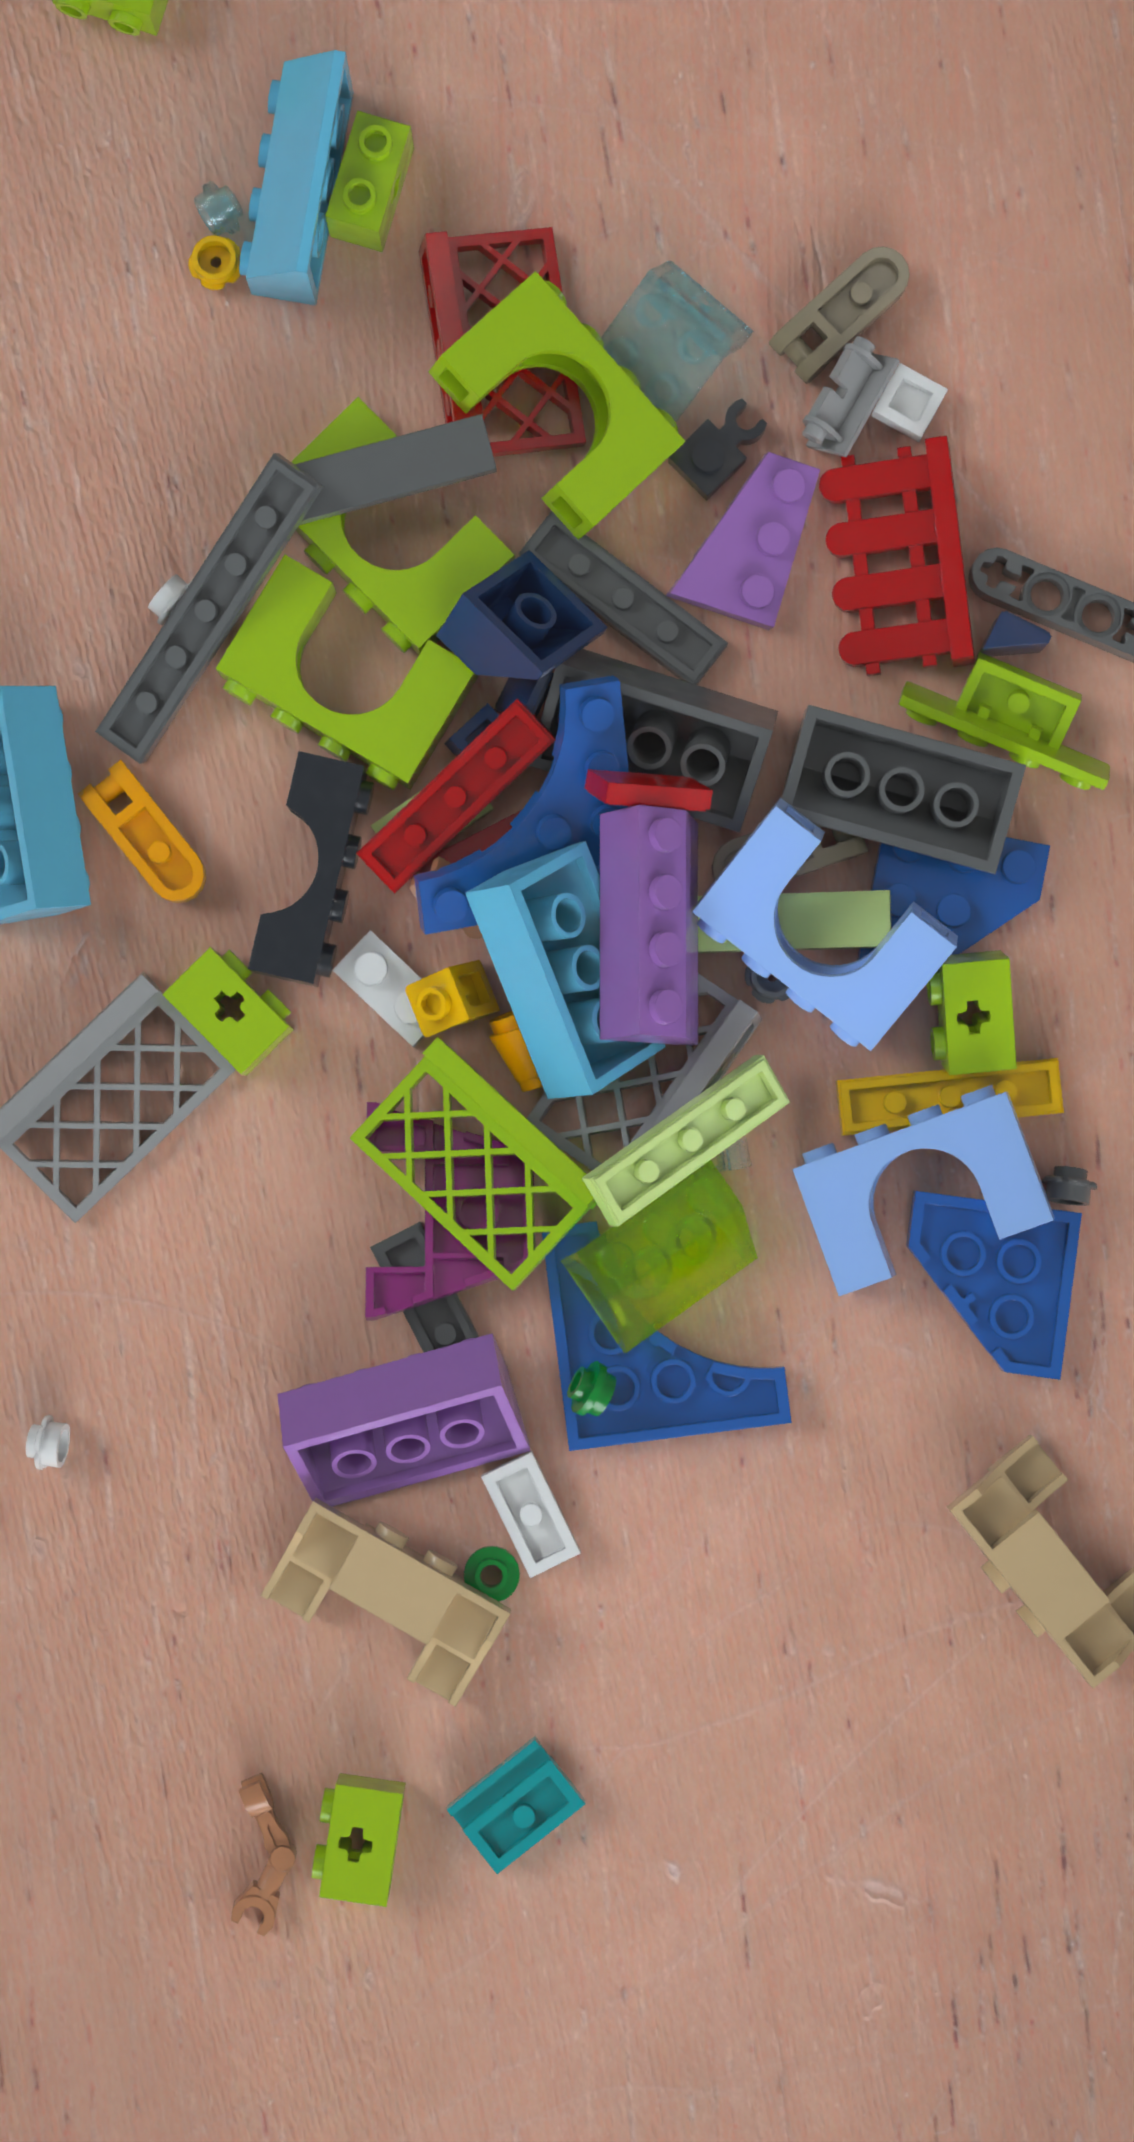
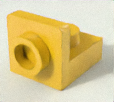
M480 959L447 967L413 982L405 988L421 1032L425 1037L434 1036L454 1026L482 1019L500 1011Z

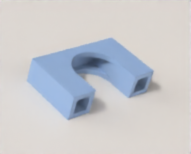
M780 797L703 894L692 912L700 918L697 925L709 937L722 944L727 939L743 951L744 954L741 958L750 969L764 978H768L772 974L788 986L786 994L795 1004L810 1013L816 1008L833 1021L830 1028L840 1039L853 1047L861 1043L871 1051L957 948L958 936L913 901L878 946L868 955L855 962L842 965H827L812 961L800 954L792 947L782 931L778 916L779 898L788 882L820 844L825 832Z
M990 1085L960 1096L964 1105L962 1108L942 1114L938 1104L907 1115L911 1125L907 1128L889 1133L887 1125L883 1124L855 1134L858 1145L837 1153L834 1143H830L802 1154L805 1165L792 1170L839 1296L890 1279L896 1275L876 1220L874 1193L878 1180L886 1167L897 1157L908 1151L936 1149L949 1153L961 1160L977 1179L999 1240L1055 1219L1008 1091L996 1095L993 1086Z

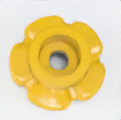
M217 235L204 237L196 243L189 257L188 266L190 273L194 278L201 280L203 287L210 290H221L225 287L226 283H234L241 276L239 273V256L241 251L237 244L229 238ZM215 258L221 260V265L217 268L211 266V261Z

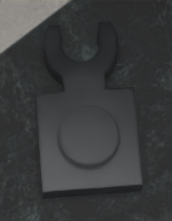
M743 399L735 401L728 408L724 426L720 430L707 419L668 459V463L706 501L746 463L747 457L738 447L740 445L756 443L765 432L767 423L763 419L749 430L738 426L736 418L743 413L747 405Z

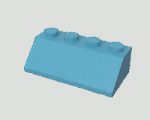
M332 50L284 61L281 81L273 79L271 82L268 97V113L274 114L272 133H263L258 155L259 167L265 168L262 188H253L249 204V221L256 222L252 242L244 241L239 263V273L246 276L252 295L317 305L329 236L325 215L342 162L354 93L347 56L344 51Z
M0 686V925L60 915L91 905L89 894L90 881L85 869L80 838L81 825L76 814L71 783L72 769L67 758L62 727L63 714L59 707L56 686Z
M586 841L570 845L507 869L465 892L547 1099L593 1095L666 1047L665 1044L600 1040V877Z

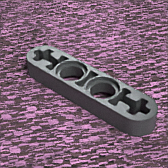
M996 547L985 550L979 554L970 567L968 576L970 587L975 595L982 600L1134 663V635L1126 632L1121 637L1120 642L1112 638L1122 626L1124 614L1132 617V620L1126 627L1134 630V602L1003 548ZM994 562H999L1004 565L1002 574L1016 582L1021 577L1022 571L1030 574V577L1021 588L1019 600L1010 596L1017 587L1005 581H1000L995 588L986 585L988 576L981 572V567L989 569ZM1038 582H1050L1060 591V604L1054 610H1040L1032 602L1031 590ZM1100 603L1108 608L1112 621L1106 631L1094 632L1086 628L1082 620V612L1086 605Z

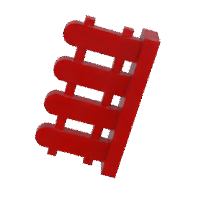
M947 435L926 438L927 454L912 456L911 446L897 448L898 458L856 465L854 454L847 455V457L840 456L842 467L827 470L819 481V490L827 502L831 504L846 503L848 522L837 523L830 527L827 531L825 542L833 556L841 559L853 557L855 576L840 579L834 585L832 599L839 610L846 613L859 612L861 631L846 634L840 640L838 651L841 659L851 667L866 666L867 676L881 675L880 664L922 658L924 668L938 667L937 656L951 654L954 667L974 665L975 663L951 454ZM931 490L933 509L919 511L917 492ZM903 495L905 513L868 519L862 518L861 501ZM938 545L940 564L925 565L923 547ZM909 549L911 568L869 574L867 555ZM944 599L946 618L932 620L930 601ZM916 603L918 623L876 628L874 609Z

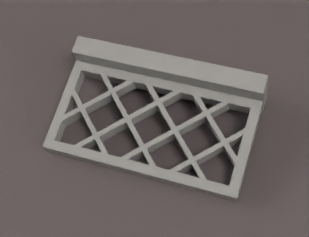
M144 971L0 1108V1148L74 1223L81 1219L236 1070L162 995L163 992ZM157 1006L175 1022L174 1044H141V1021ZM135 1028V1044L119 1043ZM181 1029L196 1045H180ZM110 1051H134V1083L101 1082V1059ZM141 1051L174 1052V1083H140ZM180 1052H204L220 1069L204 1084H180ZM94 1067V1082H78ZM70 1089L94 1090V1121H60L61 1098ZM101 1090H134L133 1122L100 1121ZM140 1090L174 1091L173 1114L164 1122H140ZM180 1091H196L179 1107ZM54 1105V1121L38 1120ZM29 1128H54L53 1160L29 1159L14 1142ZM60 1128L94 1129L93 1160H60ZM100 1129H133V1152L124 1160H100ZM140 1130H155L139 1145ZM38 1167L53 1168V1182ZM60 1168H93V1190L77 1205L60 1190ZM100 1168H115L99 1183Z
M698 973V997L709 995L725 1007L712 1025L698 1027V1036H705L695 1050L693 1046L686 1045L688 1060L681 1070L658 1074L654 1054L648 1058L651 1076L621 1082L620 1078H618L613 1083L608 1084L593 1094L615 1093L619 1122L588 1127L583 1097L592 1095L547 1099L545 1093L527 1119L556 1146L590 1170H593L602 1163L594 1159L590 1135L621 1130L624 1147L632 1143L722 1079L761 1023L762 1018L758 1011L740 999L737 1000ZM673 1080L662 1096L660 1083ZM653 1084L656 1106L650 1115L627 1120L622 1090ZM576 1099L581 1129L557 1133L542 1123V1120L555 1102ZM641 1126L630 1141L628 1128ZM582 1137L585 1152L568 1141V1139Z

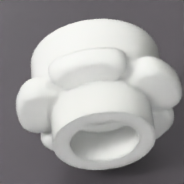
M177 574L172 576L161 587L148 605V608L159 617L157 620L159 625L165 624L190 583L187 584Z
M52 1415L45 1416L41 1425L33 1424L28 1432L26 1456L34 1458V1464L38 1470H43L47 1466L61 1468L68 1454L70 1443L69 1424L54 1422Z

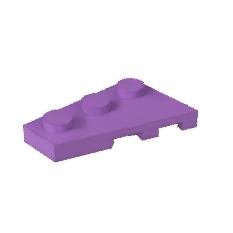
M771 452L765 454L666 596L766 630L774 628L820 469Z

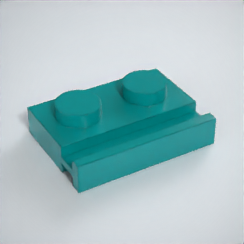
M534 1736L448 1804L447 1811L456 1819L466 1836L494 1872L498 1874L585 1805V1799L552 1756H549L542 1747L537 1737Z

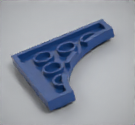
M612 675L559 684L560 713L558 731L552 752L554 760L540 791L535 790L525 807L510 823L512 828L483 852L478 849L461 860L444 866L437 871L414 875L420 928L425 935L478 925L465 892L507 869L579 842L586 841L600 877V814L632 807L605 804L585 789L588 769L629 772L620 680Z
M597 1221L575 1224L545 1257L569 1451L792 1423L784 1366H739L707 1358L678 1345L643 1318L616 1282L601 1245ZM542 1233L543 1240L549 1233ZM594 1361H599L607 1366L608 1373L616 1376V1387L606 1409L599 1416L595 1417L589 1413L580 1416L572 1412V1399L567 1396L569 1384L580 1367L588 1368Z

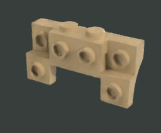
M1028 1435L987 1468L989 1472L946 1507L988 1559L981 1566V1569L1001 1593L1011 1588L1024 1604L1016 1612L1037 1638L1046 1632L1092 1688H1095L1116 1671L1134 1650V1566L1102 1591L1044 1517L1036 1510L1046 1498L1067 1482L1068 1479L1041 1448L1034 1436Z
M315 1498L260 1596L267 1600L269 1598L303 1617L302 1620L310 1623L328 1589L332 1590L423 1642L425 1646L408 1674L407 1680L421 1684L449 1700L448 1703L456 1707L511 1614V1609L463 1582V1578L454 1573L458 1567L457 1564L447 1557L430 1549L424 1556L406 1546L409 1537L398 1529L384 1522H379L376 1528L367 1523L363 1525Z

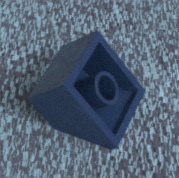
M528 550L464 592L436 636L475 675L539 680L603 635L608 627L552 571Z

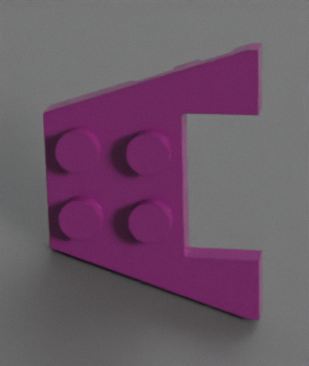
M367 1102V1118L376 1110L380 1103ZM430 1119L413 1120L414 1152L445 1151L444 1126L435 1124ZM405 1120L384 1121L368 1139L382 1153L406 1152ZM453 1129V1150L484 1149L483 1136ZM492 1139L493 1148H508L504 1143ZM517 1155L493 1156L494 1188L525 1187V1163ZM485 1156L454 1158L455 1190L486 1189ZM445 1158L425 1159V1191L446 1190ZM526 1194L494 1195L495 1228L527 1227ZM486 1196L455 1197L456 1222L464 1229H486ZM432 1198L447 1212L446 1198ZM425 1210V1265L423 1267H366L365 1318L366 1321H375L499 1278ZM527 1234L495 1235L496 1259L513 1273L528 1257ZM472 1236L488 1251L487 1236Z

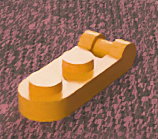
M121 759L108 769L111 774L94 787L90 783L77 793L158 895L173 903H185L199 895L206 882V868L201 858ZM125 791L133 802L116 815L108 804Z

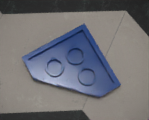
M1006 837L998 868L994 875L879 843L870 891H891V927L896 924L914 901L958 936L957 948L951 955L960 954L1040 900L1050 845ZM859 948L857 960L865 957L875 948Z
M913 1191L906 1246L1001 1371L1061 1380L1082 1213L1052 1209L1055 1217L1053 1221L999 1240L985 1200Z

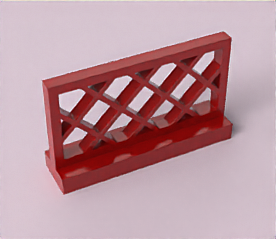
M552 227L448 237L447 231L425 233L418 252L435 361L472 328L469 325L467 312L478 298L492 309L501 302L486 290L500 269L504 270L520 284L529 277V275L508 260L518 246L541 244L544 266L538 274L542 279L546 275V281L552 282L563 293ZM508 247L503 255L495 250L496 248ZM478 250L495 263L480 285L461 271L458 252ZM463 287L472 293L467 302L465 301ZM528 369L519 370L508 377L497 393L492 390L484 397L490 401L484 410L480 401L467 414L462 411L440 386L445 424L482 414L483 420H485L496 406L521 425L511 440L490 442L493 457L584 447L586 444L578 386L563 373L549 387ZM518 376L543 395V398L528 417L502 398ZM562 382L565 398L556 392ZM549 400L568 414L570 433L550 435L533 422ZM526 430L535 436L520 439Z

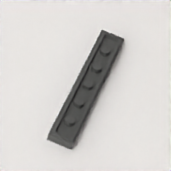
M274 453L95 731L139 764L147 761L319 496L324 485L281 454Z

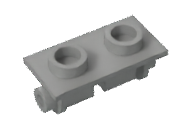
M857 336L853 343H846L841 357L829 376L838 385L836 392L832 388L824 386L809 414L803 419L806 427L802 435L808 439L806 446L811 449L847 457L900 361L897 358L874 354L875 345L863 337Z

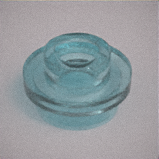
M213 181L202 186L203 192L194 197V202L206 226L217 236L226 231L231 235L239 231L240 225L237 218L243 215V210L232 190L227 185L219 188Z

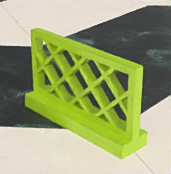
M437 1037L422 1053L425 1055L423 1059L353 1133L350 1139L512 1291H515L590 1208L593 1209L597 1203L582 1179L587 1173L453 1049ZM427 1074L443 1087L444 1111L413 1112L412 1090ZM452 1096L467 1110L452 1111ZM404 1100V1113H392ZM476 1117L484 1125V1149L453 1150L452 1118ZM444 1119L445 1151L414 1152L413 1120ZM405 1120L406 1152L382 1153L368 1139L384 1121ZM492 1133L508 1148H493ZM517 1155L525 1163V1187L494 1188L493 1156ZM485 1156L486 1189L455 1190L454 1158ZM445 1158L446 1190L423 1191L415 1183L414 1159ZM391 1160H406V1174ZM533 1171L549 1186H533ZM557 1193L573 1207L558 1225L535 1226L534 1194ZM526 1194L527 1227L495 1228L494 1195ZM486 1196L487 1228L464 1229L455 1219V1197ZM432 1198H446L447 1212ZM535 1233H549L535 1248ZM527 1234L528 1257L513 1273L496 1259L495 1235ZM472 1236H487L488 1251Z

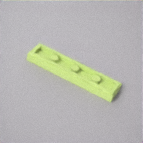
M891 891L781 893L778 903L779 922L785 937L796 950L876 948L892 928ZM698 926V953L743 952L727 939L723 944L713 940Z
M754 1055L586 1174L582 1179L608 1224L618 1227L785 1107L790 1101L765 1056Z

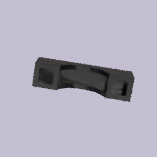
M298 752L286 806L312 830L318 847V867L311 886L298 901L285 909L260 915L248 969L253 973L314 987L319 986L321 976L330 977L337 951V945L329 943L333 921L343 923L349 900V891L341 889L346 868H356L359 858L357 852L361 849L362 837L354 835L358 814L368 815L375 784L366 781L365 766L306 752Z

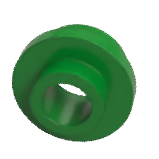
M594 1361L588 1368L582 1366L576 1371L567 1391V1396L572 1399V1412L580 1416L589 1413L597 1417L606 1409L616 1387V1376L607 1372L605 1364Z
M482 1547L476 1550L466 1562L464 1568L465 1583L498 1602L511 1596L519 1583L520 1570L515 1557L502 1547ZM488 1565H495L502 1571L503 1577L495 1585L486 1584L481 1578L482 1569Z

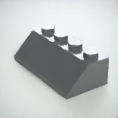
M581 649L555 668L540 720L555 737L558 731L560 713L559 684L614 675L620 680L629 772L692 777L713 790L710 810L706 809V812L686 811L695 819L740 833L778 715L777 710L585 649ZM555 742L529 766L549 772L554 760L552 752Z
M808 705L803 714L781 798L815 825L995 875L1026 765Z

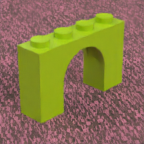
M535 271L448 348L428 372L465 414L504 379L526 368L543 367L556 370L568 376L583 390L591 404L595 419V433L592 445L584 459L541 498L579 540L686 441L678 433V427L674 419L665 410L656 408L644 395L637 377L628 368L619 366L604 349L603 340L596 330L588 324L581 323L571 312L560 289L552 282L544 281Z
M357 397L291 462L298 464L397 437V435ZM346 513L299 525L296 530L310 544L304 550L310 560L326 575L334 569L348 583L343 589L346 596L364 614L373 608L387 622L381 630L400 651L405 653L411 647L418 655L428 639L434 643L440 640L436 635L464 592L515 559V555L476 515L433 557L418 566L403 570L380 568L362 559L351 548L346 539Z
M284 554L215 668L220 676L226 680L223 689L250 706L255 698L272 707L274 710L270 717L299 734L304 726L321 736L322 738L318 746L334 757L347 762L350 755L368 764L369 767L365 774L381 785L394 791L397 784L400 783L411 790L476 682L478 675H475L456 655L428 639L400 688L382 706L361 714H342L323 707L304 688L301 677V659L309 638L337 592L333 582Z

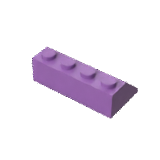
M636 805L600 814V1040L698 1045V916L692 912L698 902V823L686 810Z
M493 1333L477 1338H469L459 1343L428 1352L412 1354L403 1359L371 1368L359 1369L350 1374L318 1383L306 1384L300 1388L277 1394L283 1448L311 1500L314 1501L315 1498H318L332 1507L530 1452L528 1437L509 1371Z

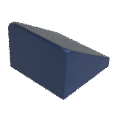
M1005 610L993 622L979 652L991 657L1040 653L1049 643L1052 635H1050V632Z
M553 670L539 680L508 678L495 704V710L501 714L519 698L537 717L549 693L554 675Z

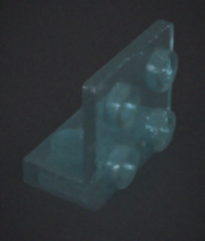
M670 260L647 272L601 338L604 343V349L619 366L628 368L637 377L641 385V391L656 408L665 410L677 422L723 359L741 349L754 331Z

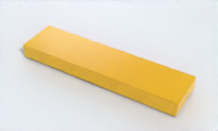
M1058 1058L1016 1062L1017 1069L949 1075L943 1069L837 1080L835 1082L841 1136L858 1134L883 1124L887 1125L889 1131L907 1128L911 1126L907 1115L938 1104L942 1114L964 1107L960 1096L990 1085L993 1086L996 1095L1008 1091L1018 1118L1064 1113Z

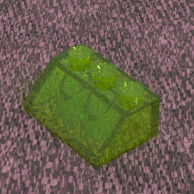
M710 1160L618 1227H607L563 1258L561 1262L624 1353H627L758 1257L743 1206L712 1160Z

